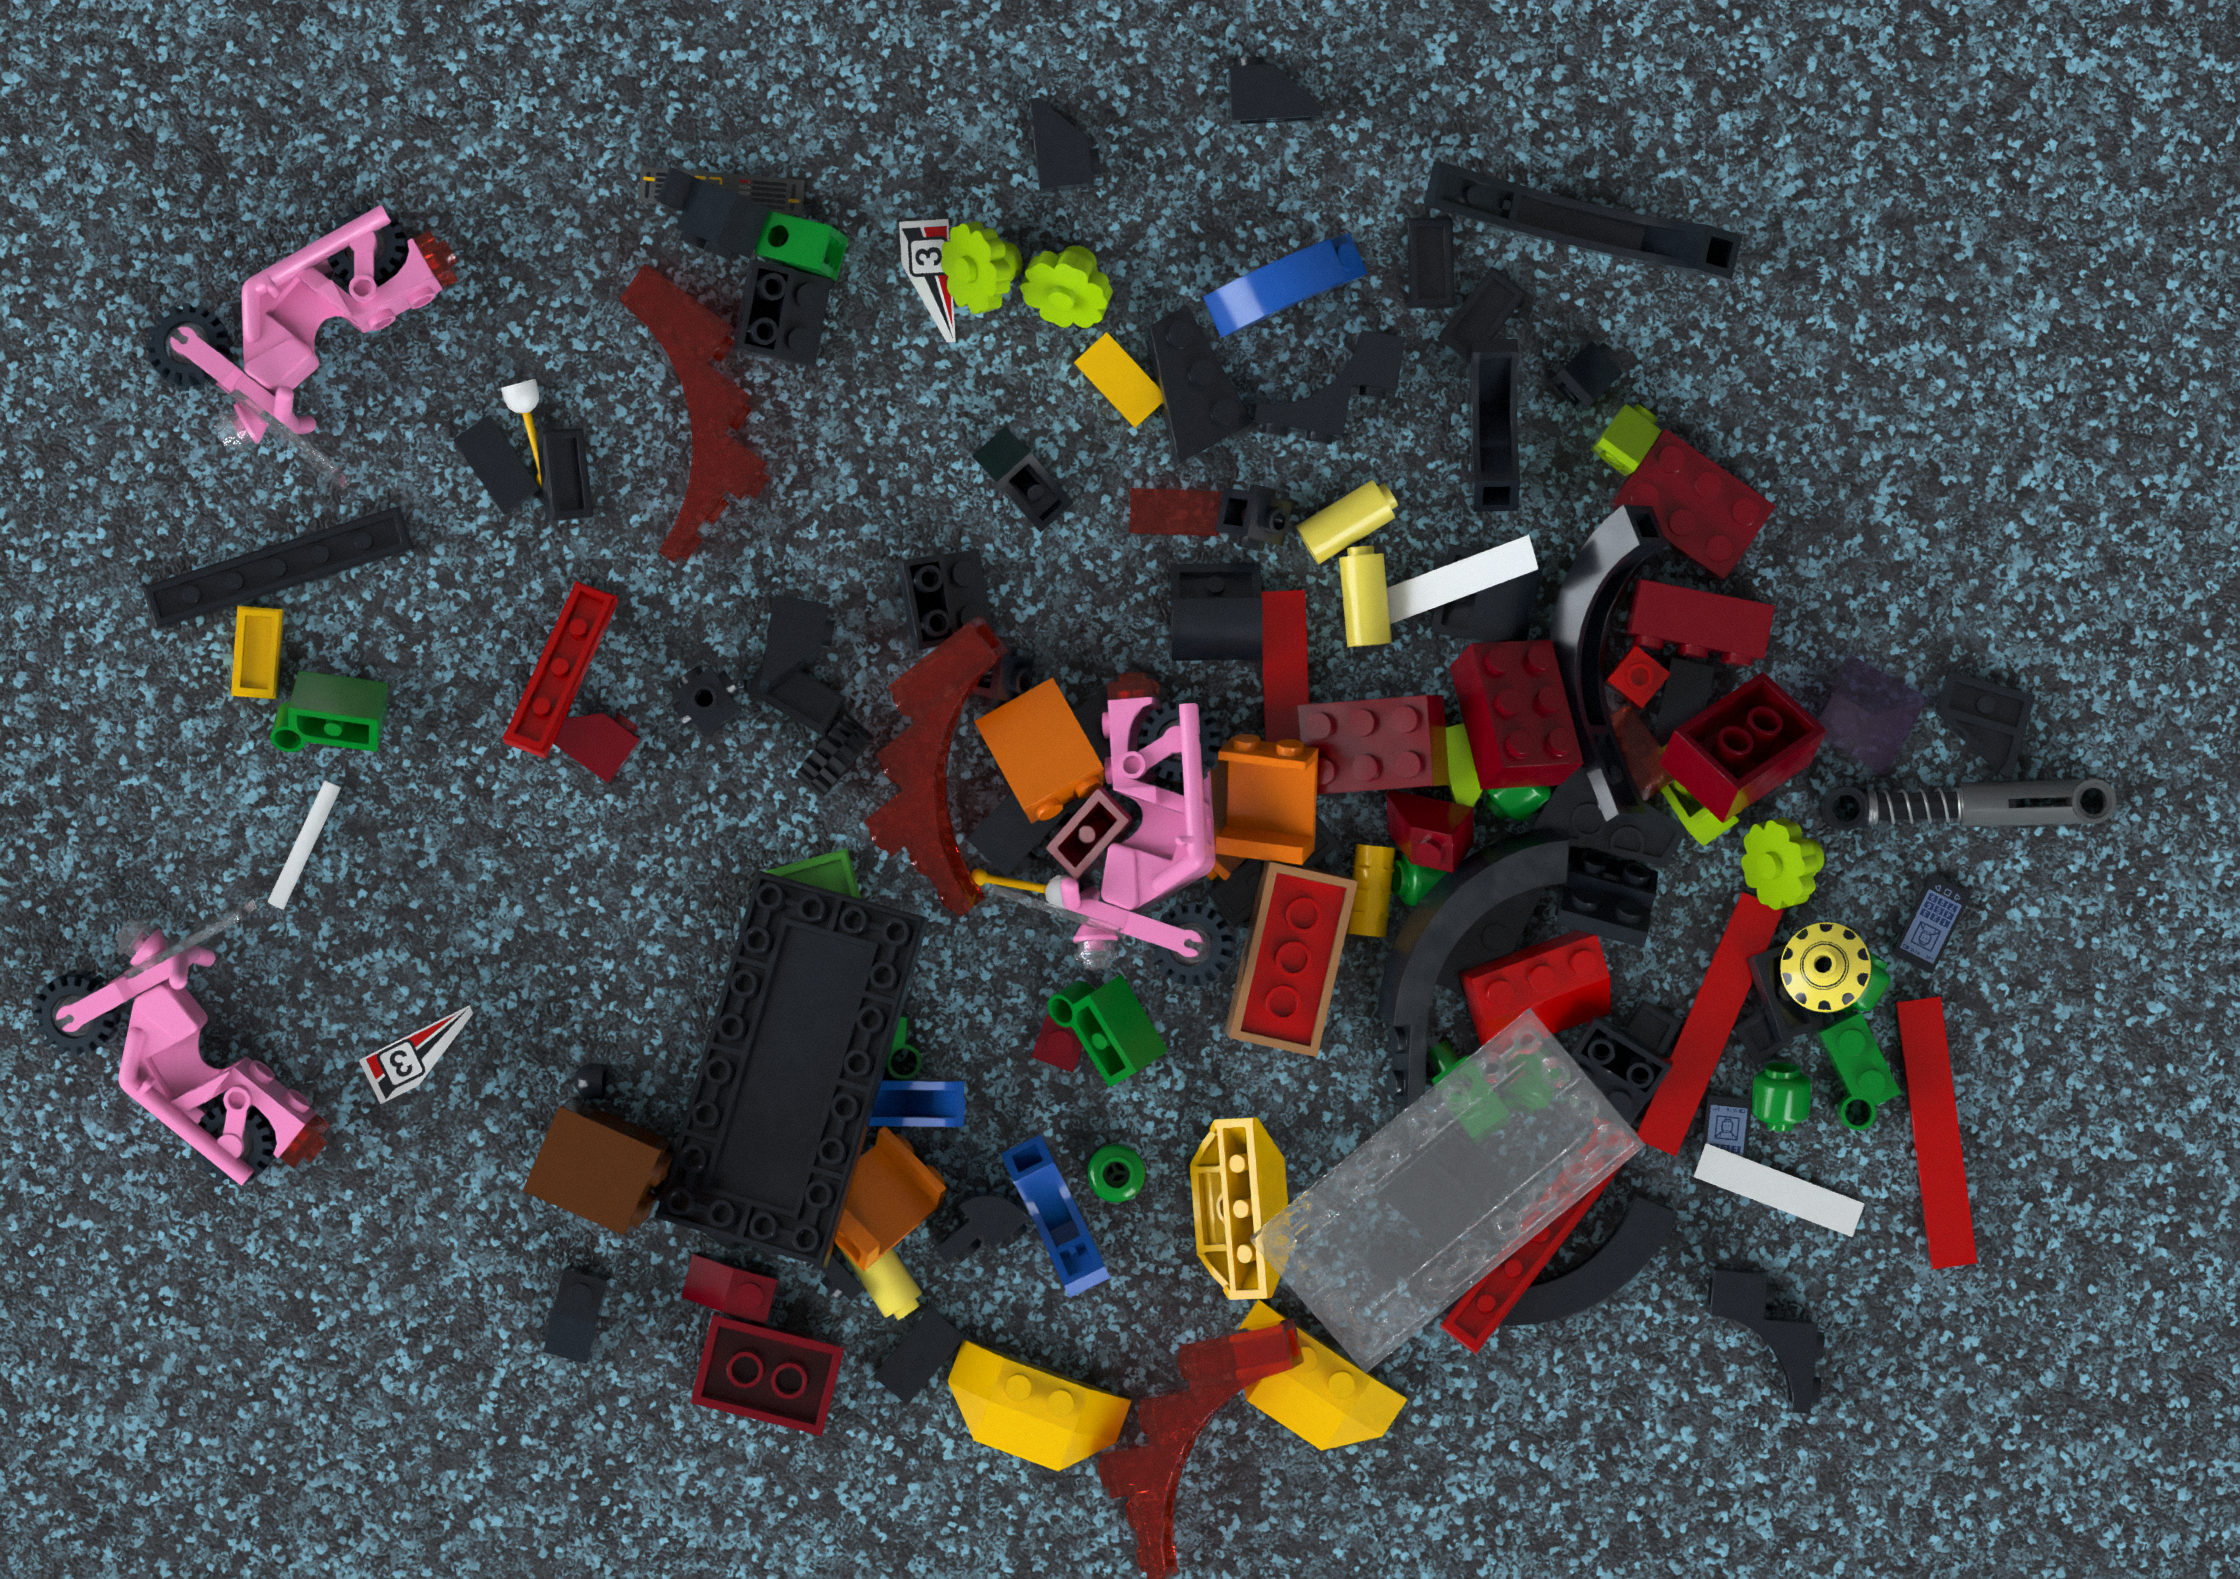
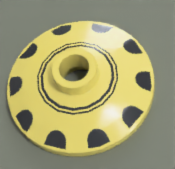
M1816 923L1800 930L1786 945L1781 959V977L1790 996L1803 1007L1817 1012H1834L1850 1006L1863 994L1871 975V959L1862 939L1849 928L1836 923ZM1822 957H1828L1832 961L1830 970L1825 973L1816 970V962Z

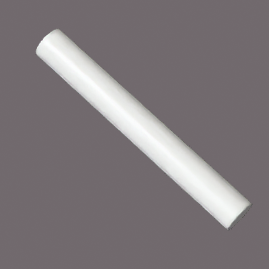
M324 780L269 897L268 903L284 910L341 789L338 785Z

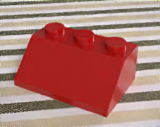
M1575 930L1458 972L1480 1045L1486 1058L1585 1023L1595 1013L1600 1016L1611 1013L1610 975L1598 936L1587 932Z

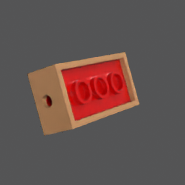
M1264 860L1224 1031L1229 1038L1318 1057L1358 884L1356 879L1352 876L1303 865Z

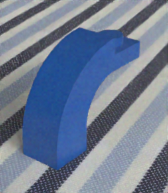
M1347 233L1331 240L1330 238L1276 260L1216 289L1203 298L1222 338L1251 327L1308 298L1357 280L1368 274L1351 234Z
M1040 1134L1001 1153L1013 1183L1043 1239L1069 1297L1071 1298L1111 1278L1085 1220L1042 1135Z

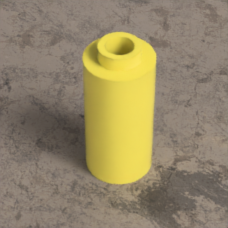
M1371 480L1301 522L1295 528L1308 551L1319 565L1395 519L1392 509L1397 507L1398 503L1385 483L1377 486Z
M1373 545L1347 548L1348 556L1339 558L1347 647L1391 644L1384 554H1374Z
M838 1246L885 1318L894 1314L896 1319L900 1320L920 1306L916 1298L922 1294V1291L893 1248L866 1271H863Z

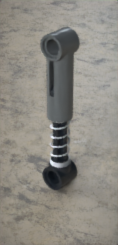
M2100 779L1960 782L1958 788H1954L1952 792H1943L1940 788L1935 789L1934 792H1924L1919 788L1916 793H1906L1903 789H1900L1898 793H1888L1883 789L1879 794L1874 790H1867L1866 787L1838 786L1831 788L1823 795L1820 800L1819 812L1827 826L1841 831L1867 828L1868 825H1876L1879 821L1891 820L1894 825L1896 820H1910V823L1913 824L1914 820L1928 819L1929 823L1932 822V819H1946L1947 823L1950 822V819H1956L1961 827L2095 824L2104 822L2111 817L2116 809L2117 798L2110 784ZM2089 788L2097 791L2101 798L2100 807L2093 814L2085 812L2080 803L2083 792ZM1842 795L1851 798L1855 805V812L1852 818L1847 821L1839 820L1833 811L1834 802ZM2065 797V806L2025 807L2026 798Z

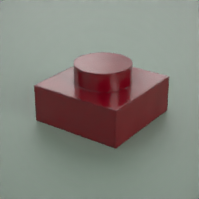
M1046 1015L1031 1057L1073 1073L1083 1044L1071 1026L1062 1027L1055 1023L1050 1015Z

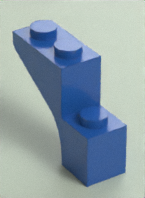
M882 1079L869 1126L964 1127V1081Z

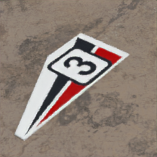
M948 219L899 222L902 266L946 342H956L953 297L947 290L949 276L944 273L941 267L942 245L944 242L950 241Z
M470 1005L359 1060L380 1104L420 1085L473 1015Z

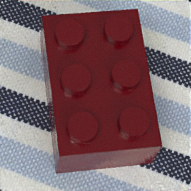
M1666 428L1662 430L1639 466L1630 474L1609 504L1615 510L1623 504L1652 506L1668 547L1718 582L1726 579L1776 507Z
M1641 579L1632 585L1623 636L1633 637L1632 646L1637 645L1640 648L1658 651V649H1663L1664 644L1677 646V655L1702 659L1707 658L1709 652L1721 655L1720 663L1742 668L1751 667L1752 661L1765 659L1775 605Z
M1552 640L1472 643L1450 665L1481 790L1561 785L1583 764Z
M1761 672L1675 729L1659 764L1718 820L1724 823L1810 765L1827 730L1768 675Z
M1421 695L1298 705L1301 742L1304 743L1305 747L1318 748L1317 794L1450 785L1443 695Z
M715 1311L711 1318L690 1403L822 1436L846 1343Z

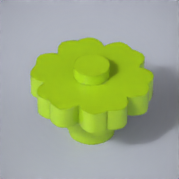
M980 221L962 223L959 226L952 227L950 230V241L944 242L942 245L941 267L944 273L949 276L947 290L954 297L956 304L959 307L968 306L971 313L975 315L1000 308L1002 306V294H1007L1010 291V283L1022 271V256L1017 246L998 238L994 228L984 229Z
M1069 246L1058 255L1051 251H1043L1039 256L1032 257L1020 285L1025 303L1031 307L1040 308L1039 313L1042 319L1063 328L1071 326L1073 322L1082 328H1089L1093 323L1100 322L1113 294L1107 275L1098 271L1096 257L1091 251L1081 246Z
M1785 817L1752 825L1749 833L1745 835L1743 840L1747 854L1742 857L1741 866L1745 872L1744 876L1747 885L1751 888H1757L1759 902L1768 905L1774 910L1807 902L1809 895L1816 888L1813 877L1822 869L1824 864V853L1821 845L1813 838L1802 836L1800 825L1796 822H1790Z

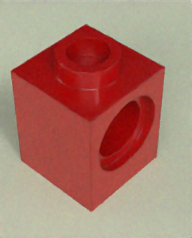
M1637 645L1629 648L1606 676L1604 683L1633 707L1642 709L1671 673Z

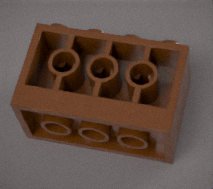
M573 1098L559 1106L522 1191L625 1235L632 1227L638 1229L648 1219L658 1195L651 1193V1189L653 1186L656 1187L657 1184H660L668 1174L674 1154L669 1151L673 1141Z

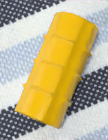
M1356 844L1352 867L1353 878L1358 881L1347 927L1348 934L1386 937L1388 917L1390 916V895L1393 893L1391 885L1393 872L1395 871L1393 868L1395 848Z

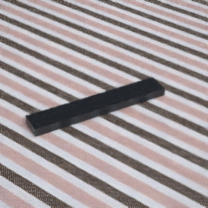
M397 506L142 586L155 630H159L414 550V546L402 508Z

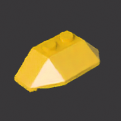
M1257 1117L1215 1119L1209 1128L1210 1132L1202 1141L1190 1163L1197 1255L1213 1278L1224 1288L1223 1292L1229 1300L1272 1298L1292 1249L1285 1158Z
M1260 1299L1256 1301L1233 1336L1246 1401L1321 1451L1382 1437L1407 1401L1405 1396Z
M964 1338L948 1378V1384L974 1441L1056 1471H1061L1115 1444L1132 1401L1131 1399Z

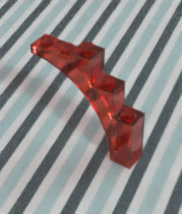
M644 264L619 298V301L650 329L666 350L682 383L691 417L693 456L688 489L677 521L659 550V553L674 564H677L680 558L688 561L703 541L697 535L708 521L715 525L729 506V503L724 500L728 492L742 502L745 501L748 495L753 499L758 497L770 480V477L765 474L769 465L727 435L731 427L739 431L753 411L748 406L752 397L710 367L714 359L721 363L731 351L733 345L731 336L735 332L734 328L650 266Z
M981 615L964 625L888 686L893 694L892 699L897 709L905 716H910L915 723L876 753V756L881 761L880 766L885 776L891 782L898 783L903 790L864 820L869 828L868 832L872 841L880 849L886 850L891 857L904 847L910 853L909 859L914 868L920 874L928 876L938 889L937 895L941 903L950 911H955L959 918L985 899L986 896L968 870L953 833L947 803V763L953 732L967 699L983 675L1008 651Z
M1294 1318L1200 1337L1181 1345L1178 1365L1183 1379H1188L1189 1386L1153 1393L1140 1400L1141 1408L1138 1411L1139 1424L1143 1433L1148 1434L1149 1440L1114 1447L1100 1455L1102 1462L1099 1463V1476L1104 1488H1108L1110 1498L1128 1496L1129 1502L1126 1504L1127 1520L1131 1528L1136 1529L1139 1541L1137 1561L1141 1571L1146 1572L1147 1579H1168L1178 1572L1173 1538L1175 1500L1183 1468L1199 1435L1217 1411L1242 1389L1259 1379L1293 1369L1304 1362Z

